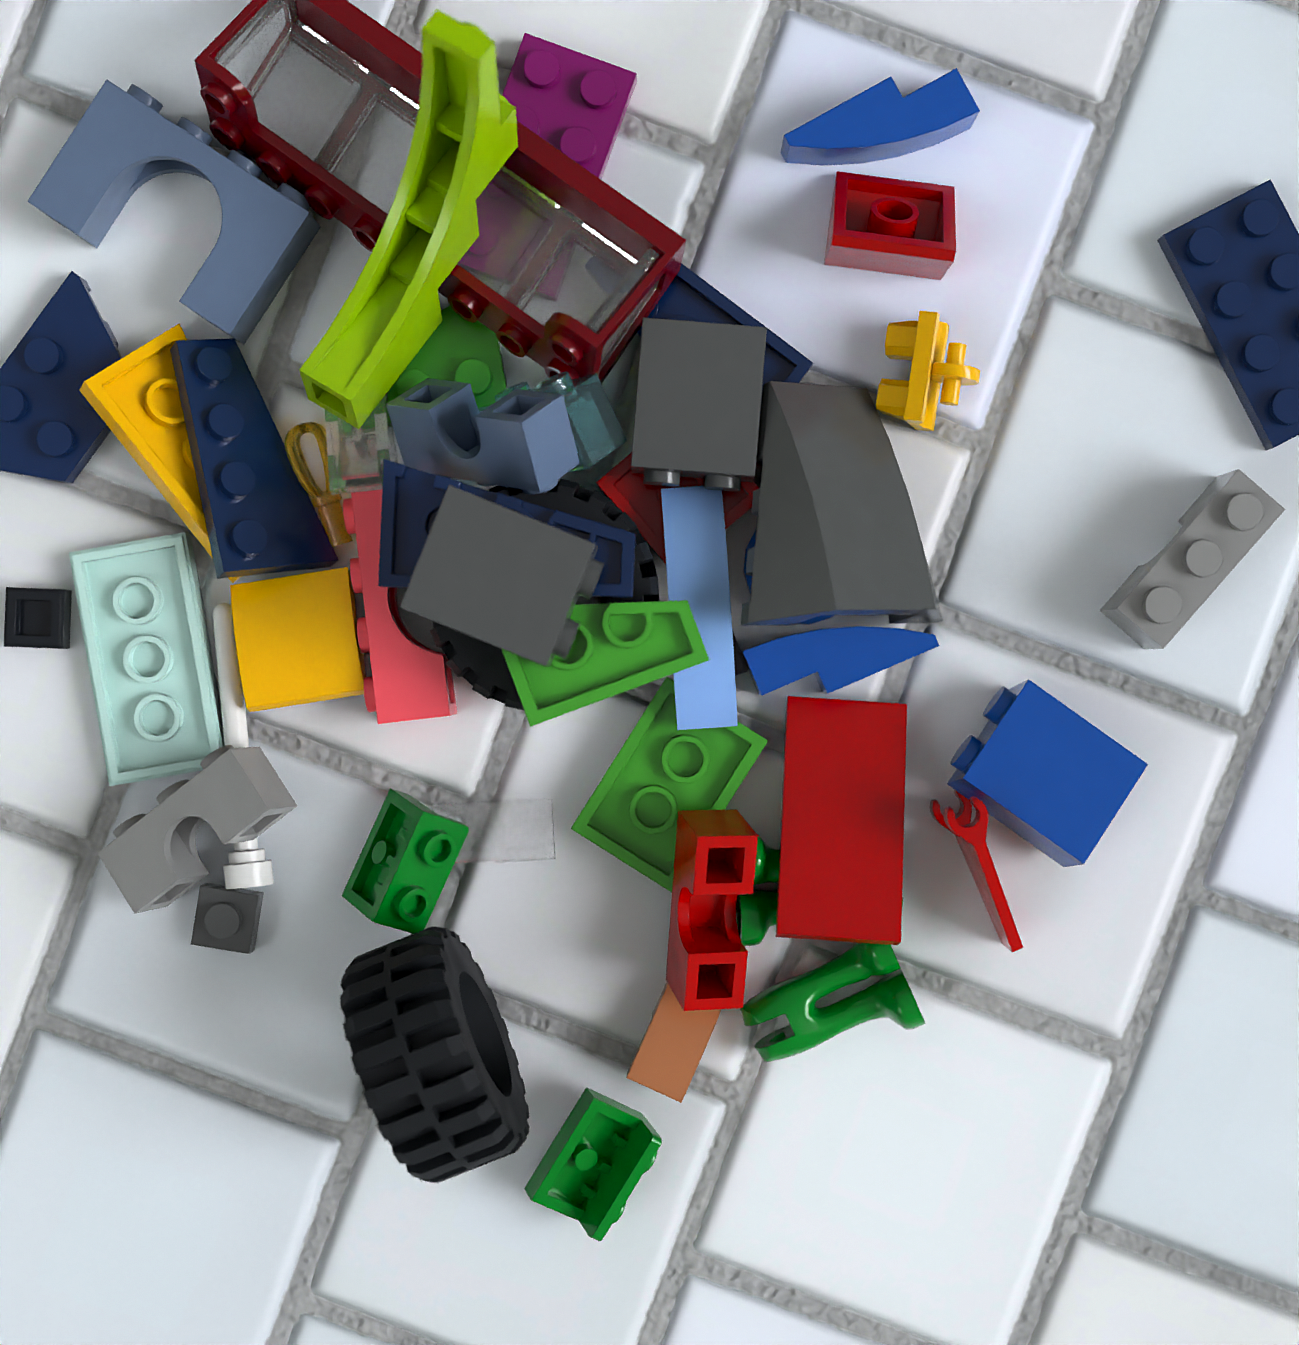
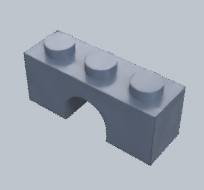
M427 378L386 404L403 463L413 469L447 478L474 481L479 486L484 487L498 485L521 489L526 494H539L554 488L559 478L580 464L563 394L515 389L480 412L470 383Z

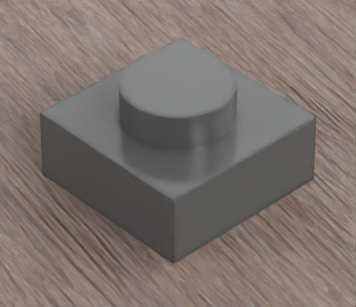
M210 883L201 885L191 945L246 954L253 952L256 945L264 892L246 889H225V886Z

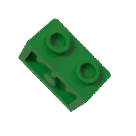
M390 788L342 893V897L374 923L412 934L424 930L468 835L469 828L462 822L436 814L409 794Z

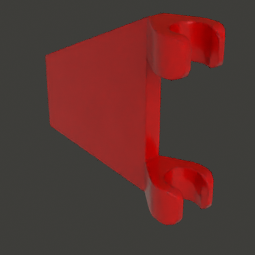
M954 790V794L960 802V809L955 815L953 809L948 806L944 809L942 815L939 802L936 799L931 800L929 806L930 813L934 820L955 835L1001 943L1011 952L1022 949L1023 945L986 844L989 821L986 805L975 796L969 797L968 800ZM973 805L976 810V815L974 820L971 822Z

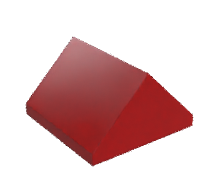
M837 171L824 265L941 280L954 262L956 254L955 188L953 186Z

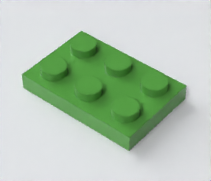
M666 677L571 829L672 893L678 811L725 810L768 740L738 722V726L677 730L674 680Z

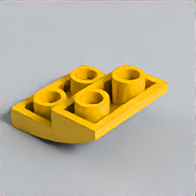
M348 567L230 585L238 664L246 707L249 712L364 694V678L366 677L365 659L358 643L355 595Z

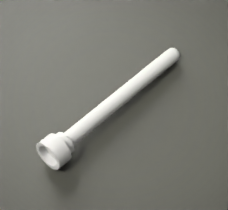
M221 603L213 610V625L224 745H232L234 748L249 747L246 708L236 650L232 606L229 603ZM258 837L254 840L234 843V852H228L229 864L223 865L225 889L250 888L274 884L272 860H266L265 849L258 848Z

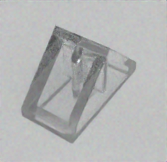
M386 393L359 430L325 410L329 488L332 495L382 489L384 459L398 463L394 430L386 404L389 402L388 393Z

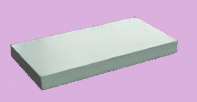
M183 532L69 552L109 786L203 770L200 765L201 761L207 755L225 745L221 704L191 534Z

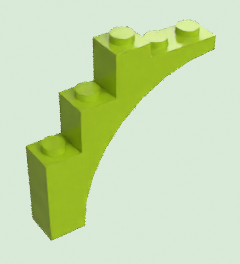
M438 9L421 28L423 71L419 110L409 155L395 199L376 245L353 290L326 334L299 369L308 399L358 430L442 322L438 288L479 237L476 200L518 147L516 107L510 105L508 100L498 90L495 41L490 39L478 26L470 22H460Z

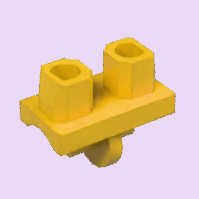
M920 311L918 321L889 323L887 327L885 355L889 359L912 361L909 381L881 379L878 387L876 409L882 414L905 420L916 430L934 431L941 383H943L940 403L950 406L958 405L961 386L979 384L980 370L964 365L967 345L949 343L946 363H944L949 325L939 321L940 314L938 312Z

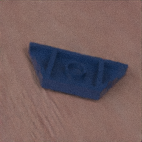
M73 271L70 272L0 368L1 472L73 484L111 432L79 389L84 381L122 359V356L118 350V342L109 324L102 319L89 293L91 289L87 281Z

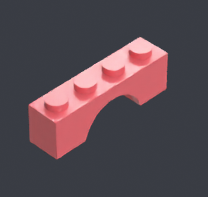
M383 479L351 482L352 498L343 500V515L347 533L356 534L358 558L350 559V576L354 593H363L365 617L357 618V637L361 652L370 653L372 676L364 678V697L369 713L376 712L378 724L456 715L452 669L446 664L449 661L447 656L427 648L418 642L407 630L398 610L397 588L378 586Z

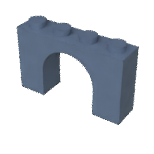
M106 80L27 202L95 248H98L130 197L147 181L169 173H188L211 182L216 189L221 204L222 224L220 234L213 250L179 302L244 345L321 226L308 212L310 206L306 198L285 183H281L277 190L273 189L258 179L262 170L240 153L231 150L228 156L224 157L209 147L213 138L193 122L181 117L176 125L159 114L163 105L138 86L131 84L127 92H125L109 80Z

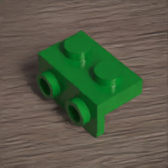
M586 1087L524 1190L531 1201L578 1220L590 1238L602 1241L611 1225L617 1222L623 1214L626 1201L643 1173L647 1172L655 1162L662 1138L641 1112Z

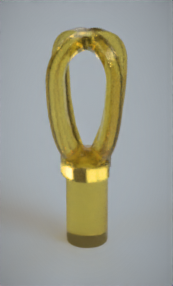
M305 422L292 427L285 437V450L290 464L303 488L313 498L311 499L314 508L318 509L323 527L332 547L352 542V536L347 533L343 509L340 500L343 499L340 491H338L339 468L332 438L328 431L318 423ZM305 433H312L318 443L325 472L324 491L315 482L301 450L300 438Z

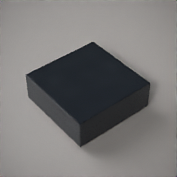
M6 587L4 647L70 649L72 590Z

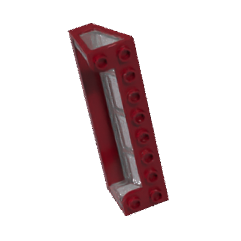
M252 0L194 60L201 85L200 94L205 102L210 120L209 129L225 148L236 152L240 149L254 159L258 167L271 181L278 185L287 183L304 195L309 206L321 217L328 220L334 217L350 228L356 240L372 252L395 199L409 155L419 110L423 71L422 53L347 0ZM517 121L518 147L476 200L479 237L438 288V292L447 298L451 308L460 317L472 323L478 320L496 333L498 341L510 353L518 357L526 355L542 366L548 378L556 386L566 392H573L575 390L590 400L641 328L643 317L647 318L680 271L687 240Z

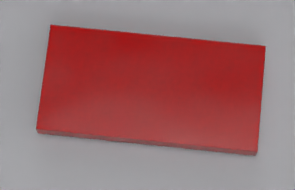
M787 697L775 937L899 945L901 943L907 704Z

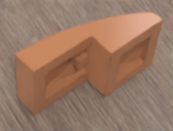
M666 982L653 1010L652 1019L627 1071L626 1078L682 1103L722 1009L683 1011L669 984Z

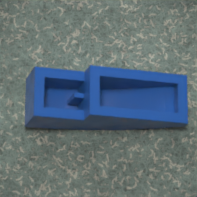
M957 68L905 97H902L892 77H889L785 134L780 153L786 163L820 166L862 164L900 157L937 145L969 130L980 110Z
M854 626L818 629L785 636L741 651L757 692L761 696L813 673L822 693L829 694L939 646V643L934 634L900 628Z

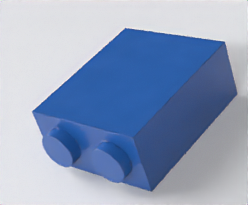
M1028 679L1010 688V690L1003 686L994 695L983 712V716L989 721L978 738L970 735L954 754L950 764L956 768V771L947 785L968 800L969 797L975 796L983 801L989 815L1061 866L1083 865L1148 764Z

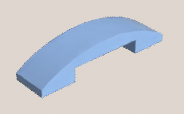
M704 486L661 489L668 600L688 601L709 657V661L674 673L677 730L738 726L731 601L722 491L705 489Z

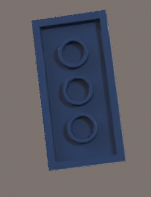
M1270 179L1164 234L1157 240L1265 450L1272 449L1299 435V233Z

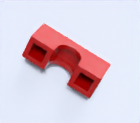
M737 809L678 811L666 981L683 1011L743 1008L748 951L742 944L737 929L736 902L738 894H753L758 835Z

